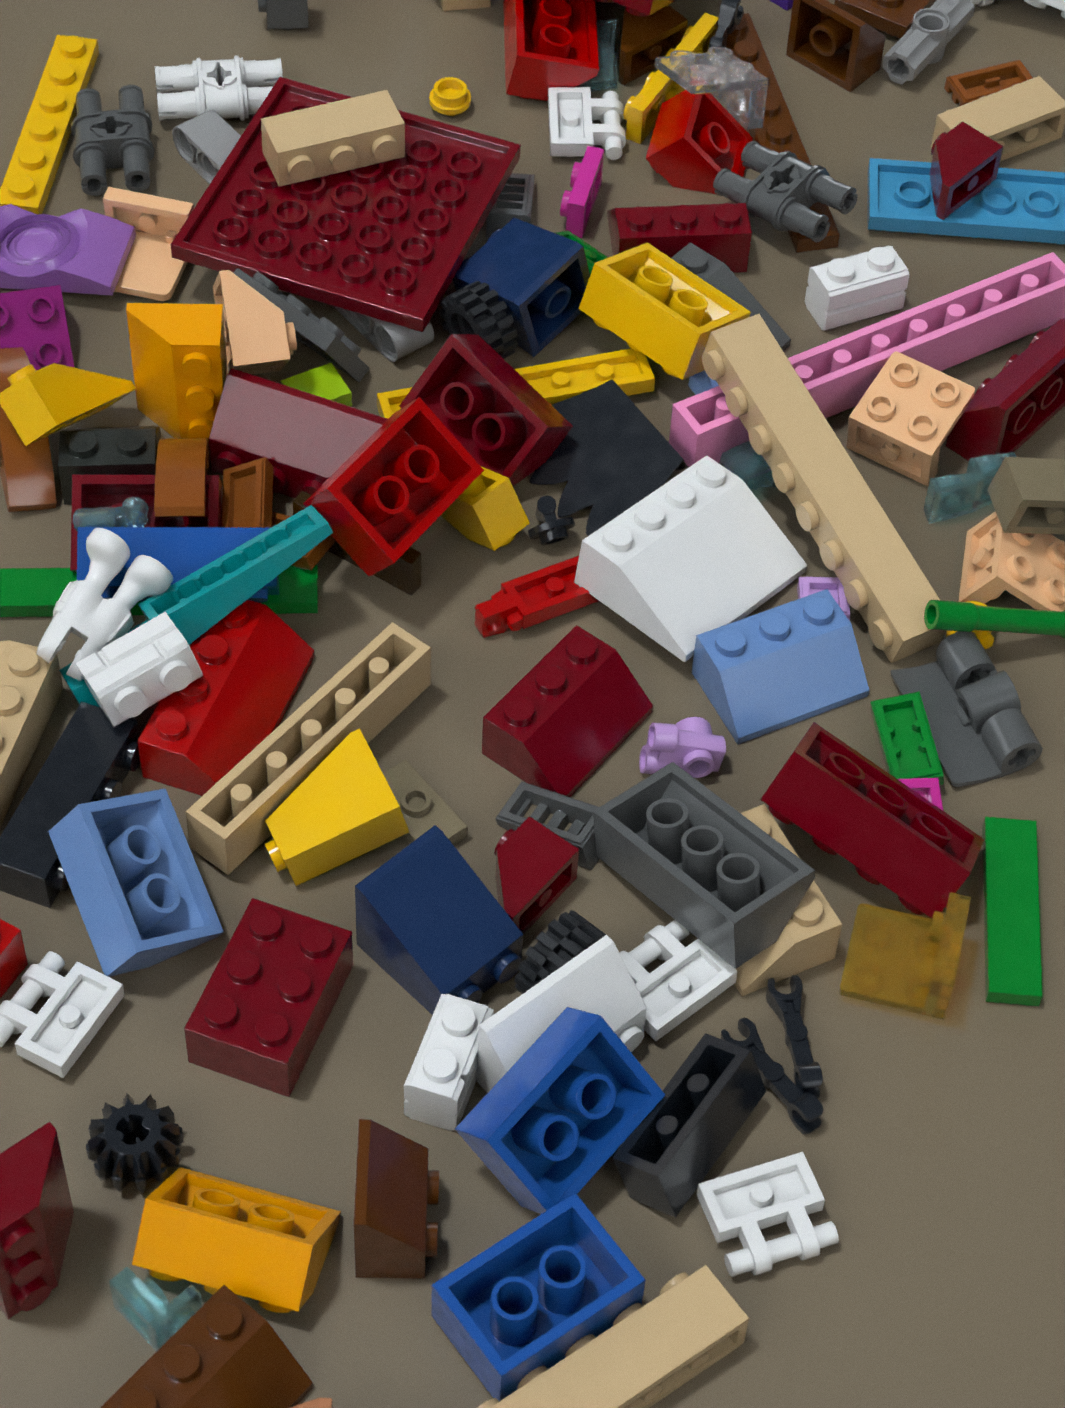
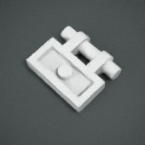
M548 87L550 156L584 157L587 146L601 145L605 149L608 159H619L623 154L622 148L626 144V134L621 126V122L624 119V107L621 101H619L617 92L607 91L603 94L602 98H591L590 87ZM592 120H600L602 124H592Z
M675 919L665 927L657 925L644 935V942L630 952H619L647 1007L644 1030L655 1041L659 1040L735 984L738 972L699 939L685 947L680 941L689 936V931ZM655 959L666 961L651 973L644 968Z
M49 951L39 964H31L21 977L23 985L10 1001L4 1000L0 1004V1047H3L12 1034L21 1033V1036L15 1042L17 1055L64 1078L125 994L122 983L78 961L66 977L59 975L58 973L64 967L65 961L55 952ZM40 997H50L37 1014L30 1011Z
M803 1152L698 1184L697 1197L717 1243L739 1237L743 1249L724 1255L727 1271L732 1277L749 1271L756 1276L771 1271L772 1264L796 1256L801 1260L819 1256L821 1248L839 1242L838 1232L832 1221L813 1226L808 1215L822 1211L825 1199ZM784 1222L787 1223L791 1234L765 1242L761 1229Z

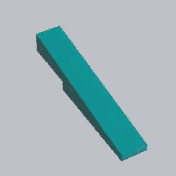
M312 505L308 506L170 585L166 592L157 596H151L139 603L138 605L146 620L131 628L127 633L166 612L187 643L191 644L330 536L333 531L329 523ZM72 663L59 670L79 705L82 701L100 707L84 679L78 681L66 675Z

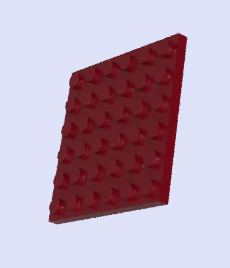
M279 77L172 241V258L215 271L230 270L234 273L239 268L252 278L256 272H259L277 285L279 290L424 332L520 159L521 145L398 110L405 123V157L279 187L263 154L261 119L353 98Z

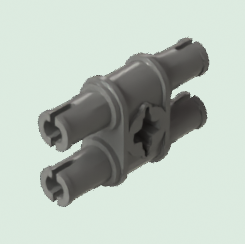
M126 85L120 88L118 92L119 110L102 111L101 96L97 90L86 88L77 92V116L71 124V132L75 138L73 159L77 166L80 167L81 185L85 194L91 196L103 194L107 190L106 169L124 168L125 185L129 190L140 192L149 188V162L154 157L155 147L150 139L153 124L151 117L145 112L143 91L139 86Z
M750 141L741 153L742 165L747 169L750 168L760 173L755 180L744 178L733 173L730 169L724 168L716 175L713 183V188L716 189L715 193L717 195L728 198L736 203H746L748 216H757L772 223L774 229L781 232L788 230L798 232L816 243L826 237L830 228V222H828L829 218L826 215L819 214L809 208L814 203L820 202L838 210L842 214H848L854 208L858 198L854 187L834 180V178L830 177L826 168L820 165L812 166L799 160L796 154L790 151L780 153L772 151L756 141Z

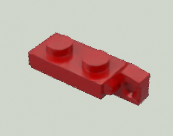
M579 556L501 583V590L493 594L491 600L475 605L474 625L483 638L504 633L508 628L511 631H518L521 628L525 629L598 602L599 600L589 594L588 590L574 583Z

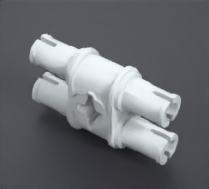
M237 55L234 56V59L201 61V58H196V60H192V64L165 67L155 66L159 121L164 119L194 118L209 110H214L223 119L240 118V121H245V118H249V114H256L273 86H258L275 85L278 78L282 77L281 58H276L275 60L243 61V57ZM176 91H182V92H179V93H163V94H161V92H176Z

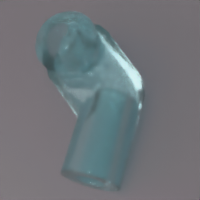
M129 497L123 501L122 507L77 509L73 515L74 528L78 532V527H145L148 523L147 514L149 506L141 498Z

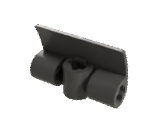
M958 631L946 637L937 647V661L890 671L891 677L901 695L920 691L940 764L954 787L983 783L1026 768L1041 755L1043 748L1021 712L1020 699L1013 682L1004 670L997 672L973 631Z

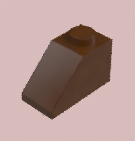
M669 5L646 17L632 15L625 10L618 82L624 86L661 66L667 52L671 48L675 49L682 41L687 29L688 20Z

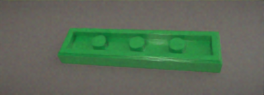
M985 817L982 826V838L985 839L983 842L986 1002L1040 1006L1043 996L1037 821Z

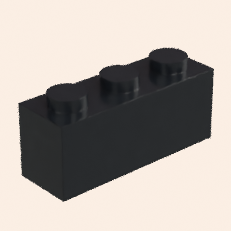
M707 1033L704 1034L663 1089L665 1096L628 1136L613 1156V1160L630 1198L675 1218L766 1093L751 1050Z

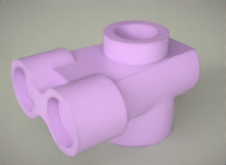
M688 717L676 724L651 723L648 730L647 743L640 751V772L643 774H654L674 762L693 778L705 777L711 772L719 771L726 753V742L723 736L713 735L710 723L700 717Z

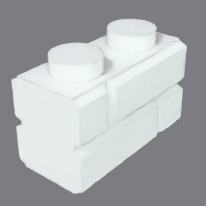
M890 245L875 247L869 252L845 258H836L830 262L810 267L808 275L809 286L806 288L805 304L821 330H829L902 309L906 296L905 289H907L910 274L906 265Z
M166 612L104 646L99 652H94L76 663L94 699L104 711L113 727L129 718L140 715L148 707L174 692L183 690L191 682L203 676V672L189 644Z
M441 994L404 1084V1115L410 1119L439 1128L456 1131L455 1128L461 1121L477 1080L479 1025L493 1016V1009L450 994Z

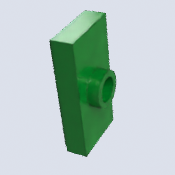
M920 691L870 701L871 714L887 772L896 779L938 778L939 785H943L944 774Z

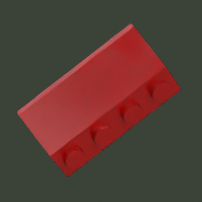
M503 0L507 95L548 101V87H576L598 75L599 57L595 0Z
M248 599L190 645L203 672V676L191 682L183 690L174 692L159 701L138 739L142 777L203 796L279 726L315 657V652L267 605Z

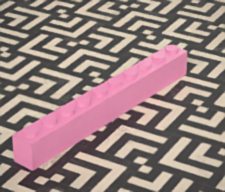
M1054 252L789 357L788 360L824 417H831L858 404L893 352H900L936 370L943 371L1050 327L1059 319L1065 318V264ZM720 386L673 404L669 443L684 459L688 467L706 455L719 463L753 449L749 441L748 432L739 417L733 416L729 411L725 395Z

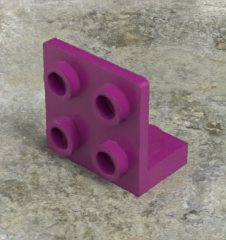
M61 285L0 293V348L23 347L30 364H33L36 371L53 363L74 367Z

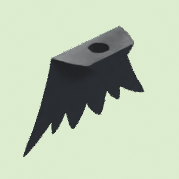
M611 379L582 394L552 404L573 427L549 459L534 471L529 482L536 485H548L568 481L559 501L558 517L571 515L593 505L586 526V534L589 536L664 485L675 470H685L686 466L680 454L614 380Z

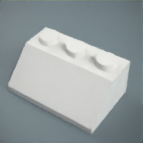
M607 935L479 1025L477 1082L487 1093L566 1007L601 1015L630 1052L638 1047L644 1038L647 1007L615 943Z

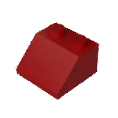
M698 82L661 104L645 159L650 163L652 169L656 173L661 174L672 187L716 194L713 183L716 175L722 169H730L733 173L743 177L745 167L742 165L741 153L744 147L750 141H753V137L701 82Z

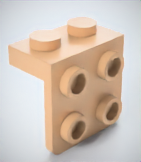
M108 187L103 197L105 216L132 225L136 231V237L114 292L158 301L171 299L188 263L172 258L171 243L193 211L194 203Z

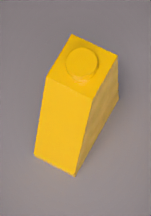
M360 728L350 732L265 820L273 837V840L265 843L266 849L277 872L287 868L296 886L409 833L401 808Z

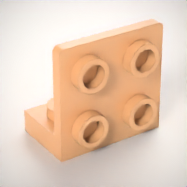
M893 352L849 416L847 448L929 487L938 471L940 447L974 398L975 388L900 352Z
M996 511L967 531L958 602L978 601L985 604L990 600L997 599L1006 590L1036 610L1064 611L1065 541L1058 539L1052 534L1004 533Z

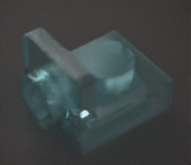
M128 1266L109 1281L114 1307L156 1352L202 1307L201 1293L193 1285L186 1288L171 1302H168L163 1291L152 1279L147 1277L141 1281Z

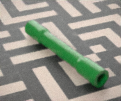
M930 600L924 611L925 625L931 630L971 632L973 630L1054 635L1065 639V610L1060 612L978 606L970 602Z

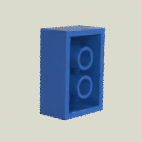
M566 1007L459 1123L455 1130L521 1207L542 1214L573 1193L578 1194L661 1101L665 1093L601 1015Z
M573 1193L432 1284L431 1316L491 1396L497 1398L500 1402L518 1390L517 1386L520 1381L532 1370L540 1366H546L547 1369L551 1368L566 1358L565 1355L569 1348L579 1339L589 1334L598 1337L613 1327L614 1320L626 1308L635 1303L642 1305L646 1280L578 1195Z

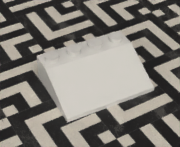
M706 455L583 539L574 583L588 590L589 594L680 660L686 662L694 656L696 635L745 618L804 574L807 564L746 483Z

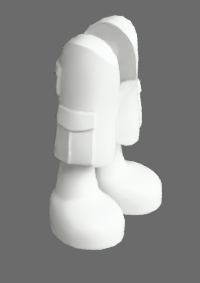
M104 528L93 529L87 537L86 550L90 558L89 572L85 580L69 582L59 600L56 601L53 610L54 617L46 629L36 653L47 663H50L57 652L63 648L70 633L72 632L86 642L81 650L77 651L66 675L78 681H81L83 677L76 663L94 652H99L104 646L127 634L134 624L130 610L135 604L145 597L157 596L166 592L173 581V575L162 563L150 556L139 555L128 568L123 582L114 596L110 599H104L101 595L130 558V549L126 542L117 534Z

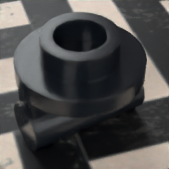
M549 495L542 496L537 502L535 511L536 518L542 524L528 530L529 538H540L541 545H550L563 541L569 537L567 530L575 526L573 517L557 519L555 499Z

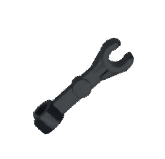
M722 0L717 23L718 29L715 36H712L710 39L709 51L704 63L693 67L689 72L688 81L690 86L696 84L701 78H709L705 88L711 94L717 89L718 80L714 69L720 55L726 49L728 35L732 34L743 18L744 8L740 6L741 0Z
M791 975V993L783 994L776 990L774 978H769L766 1001L781 1022H783L785 1043L790 1048L794 1063V1084L803 1094L809 1092L816 1098H819V1086L822 1085L823 1076L819 1063L813 1061L807 1039L808 1029L803 1024L800 1014L803 990L802 980L797 975Z
M748 1018L739 1019L738 1030L747 1038L743 1041L734 1040L728 1031L723 1029L721 1031V1039L751 1050L764 1086L771 1089L787 1106L789 1117L795 1127L802 1134H809L819 1128L822 1123L819 1118L823 1114L822 1104L813 1094L809 1092L803 1094L784 1073L782 1065L774 1062L765 1052L756 1025Z

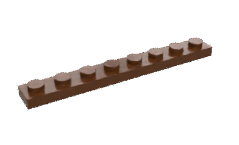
M746 13L732 34L728 35L726 49L719 59L747 130L753 137V141L758 142L760 145L779 153L790 151L796 154L799 160L811 165L750 14ZM816 202L809 208L829 218L830 228L822 241L816 243L798 232L788 230L796 253L838 247L840 234L830 209L826 204Z

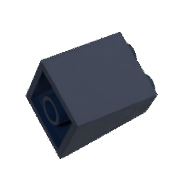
M513 218L502 229L493 232L487 243L472 257L463 260L453 278V283L456 291L475 281H480L481 284L487 283L490 291L494 289L499 294L498 301L502 302L504 300L508 307L505 309L506 314L513 317L514 323L511 324V327L517 329L518 336L514 339L518 342V346L532 357H535L582 312L578 308L590 278V272L584 248L581 244L520 219Z
M436 825L355 885L357 946L430 1014H434L441 994H450L479 1003L483 993L497 982L503 984L509 981L518 972L520 962H522L523 933L444 832Z

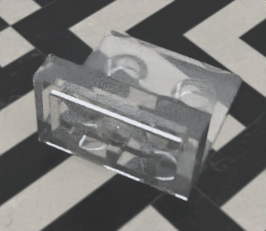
M712 47L708 49V53L697 54L690 51L676 50L672 51L670 56L655 58V67L691 94L711 93L737 122L745 128H763L768 78L756 71L752 64L736 57L732 50L724 47Z

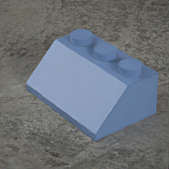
M828 589L696 635L692 674L737 745L868 697L869 687L852 624Z
M166 788L78 804L48 831L104 975L110 977L151 967L224 933Z

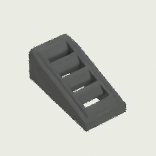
M518 173L510 175L487 217L486 237L489 238L493 232L502 229L513 218L531 224L535 175Z
M521 781L495 818L497 825L507 830H516L527 819L523 816L533 803L537 807L530 817L578 848V866L592 870L600 859L596 854L593 811L599 807ZM550 813L554 814L547 825L543 824ZM569 822L572 823L567 832L563 831Z

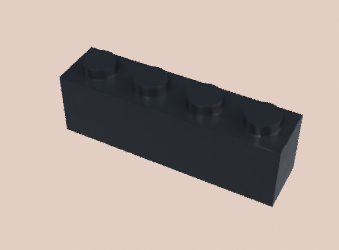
M81 701L0 836V891L51 908L60 890L66 891L70 887L48 831L78 804L121 796L122 783L128 772L136 771L140 765L138 748L140 736L137 719L129 718L113 727L100 707Z

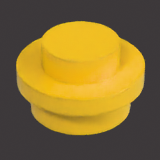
M445 77L439 79L434 84L429 94V103L436 112L446 116H455L465 112L470 107L471 93L462 80L455 77Z

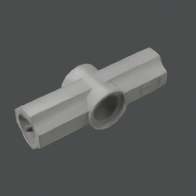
M937 0L930 8L917 11L913 17L912 27L884 55L882 68L887 71L889 79L902 85L906 81H913L928 64H934L942 60L948 42L973 17L975 5L970 0Z

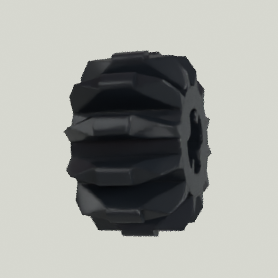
M128 1094L123 1099V1107L116 1108L105 1102L102 1109L103 1119H91L88 1128L91 1139L87 1140L88 1143L86 1144L88 1159L94 1162L95 1174L100 1178V1181L112 1178L113 1185L119 1192L129 1182H135L137 1189L144 1193L147 1187V1179L153 1178L163 1183L168 1178L167 1167H179L181 1152L178 1147L184 1141L182 1128L179 1127V1124H175L174 1112L170 1109V1106L157 1109L156 1100L153 1099L151 1094L140 1105L134 1104L133 1098Z

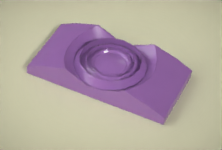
M12 204L0 206V288L27 290L61 285L62 292L112 296L136 237L135 228L115 218L82 208L57 217L48 214H34Z

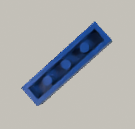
M78 527L77 580H85L89 572L90 558L86 550V540L95 528H104L112 531L122 538L130 549L129 560L101 595L104 599H110L114 596L123 582L128 568L139 555L150 556L162 563L173 575L172 585L270 528ZM279 575L248 598V600L262 603L268 601V595H279ZM145 597V598H143V599L140 600V601L143 602L144 600L148 599L149 597Z

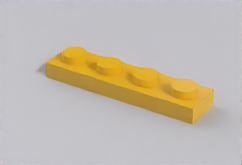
M704 13L694 26L690 25L686 29L679 45L667 52L663 64L656 73L651 72L648 75L644 87L637 96L632 95L629 98L623 113V118L627 120L626 139L641 144L655 127L661 104L686 89L689 85V72L693 67L704 63L709 51L710 39L712 36H715L718 29L719 17Z

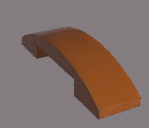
M23 347L0 348V393L11 386L7 379L10 375L30 365ZM0 405V456L2 461L0 476L8 512L56 508L55 482L48 436L25 446Z
M208 438L159 439L155 471V517L205 516V480L210 458Z

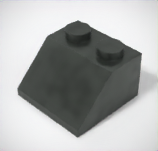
M160 426L66 428L61 430L58 469L64 505L72 504V475H155Z

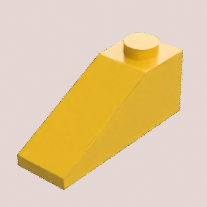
M53 363L37 371L33 364H30L7 378L11 386L0 393V405L21 440L27 446L106 410L136 390V387L130 380Z
M482 467L484 471L441 516L467 539L495 551L499 547L509 544L516 534L530 524L510 479Z

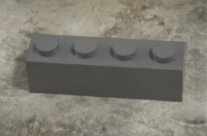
M674 762L593 811L597 857L735 969L777 941L815 879V870Z

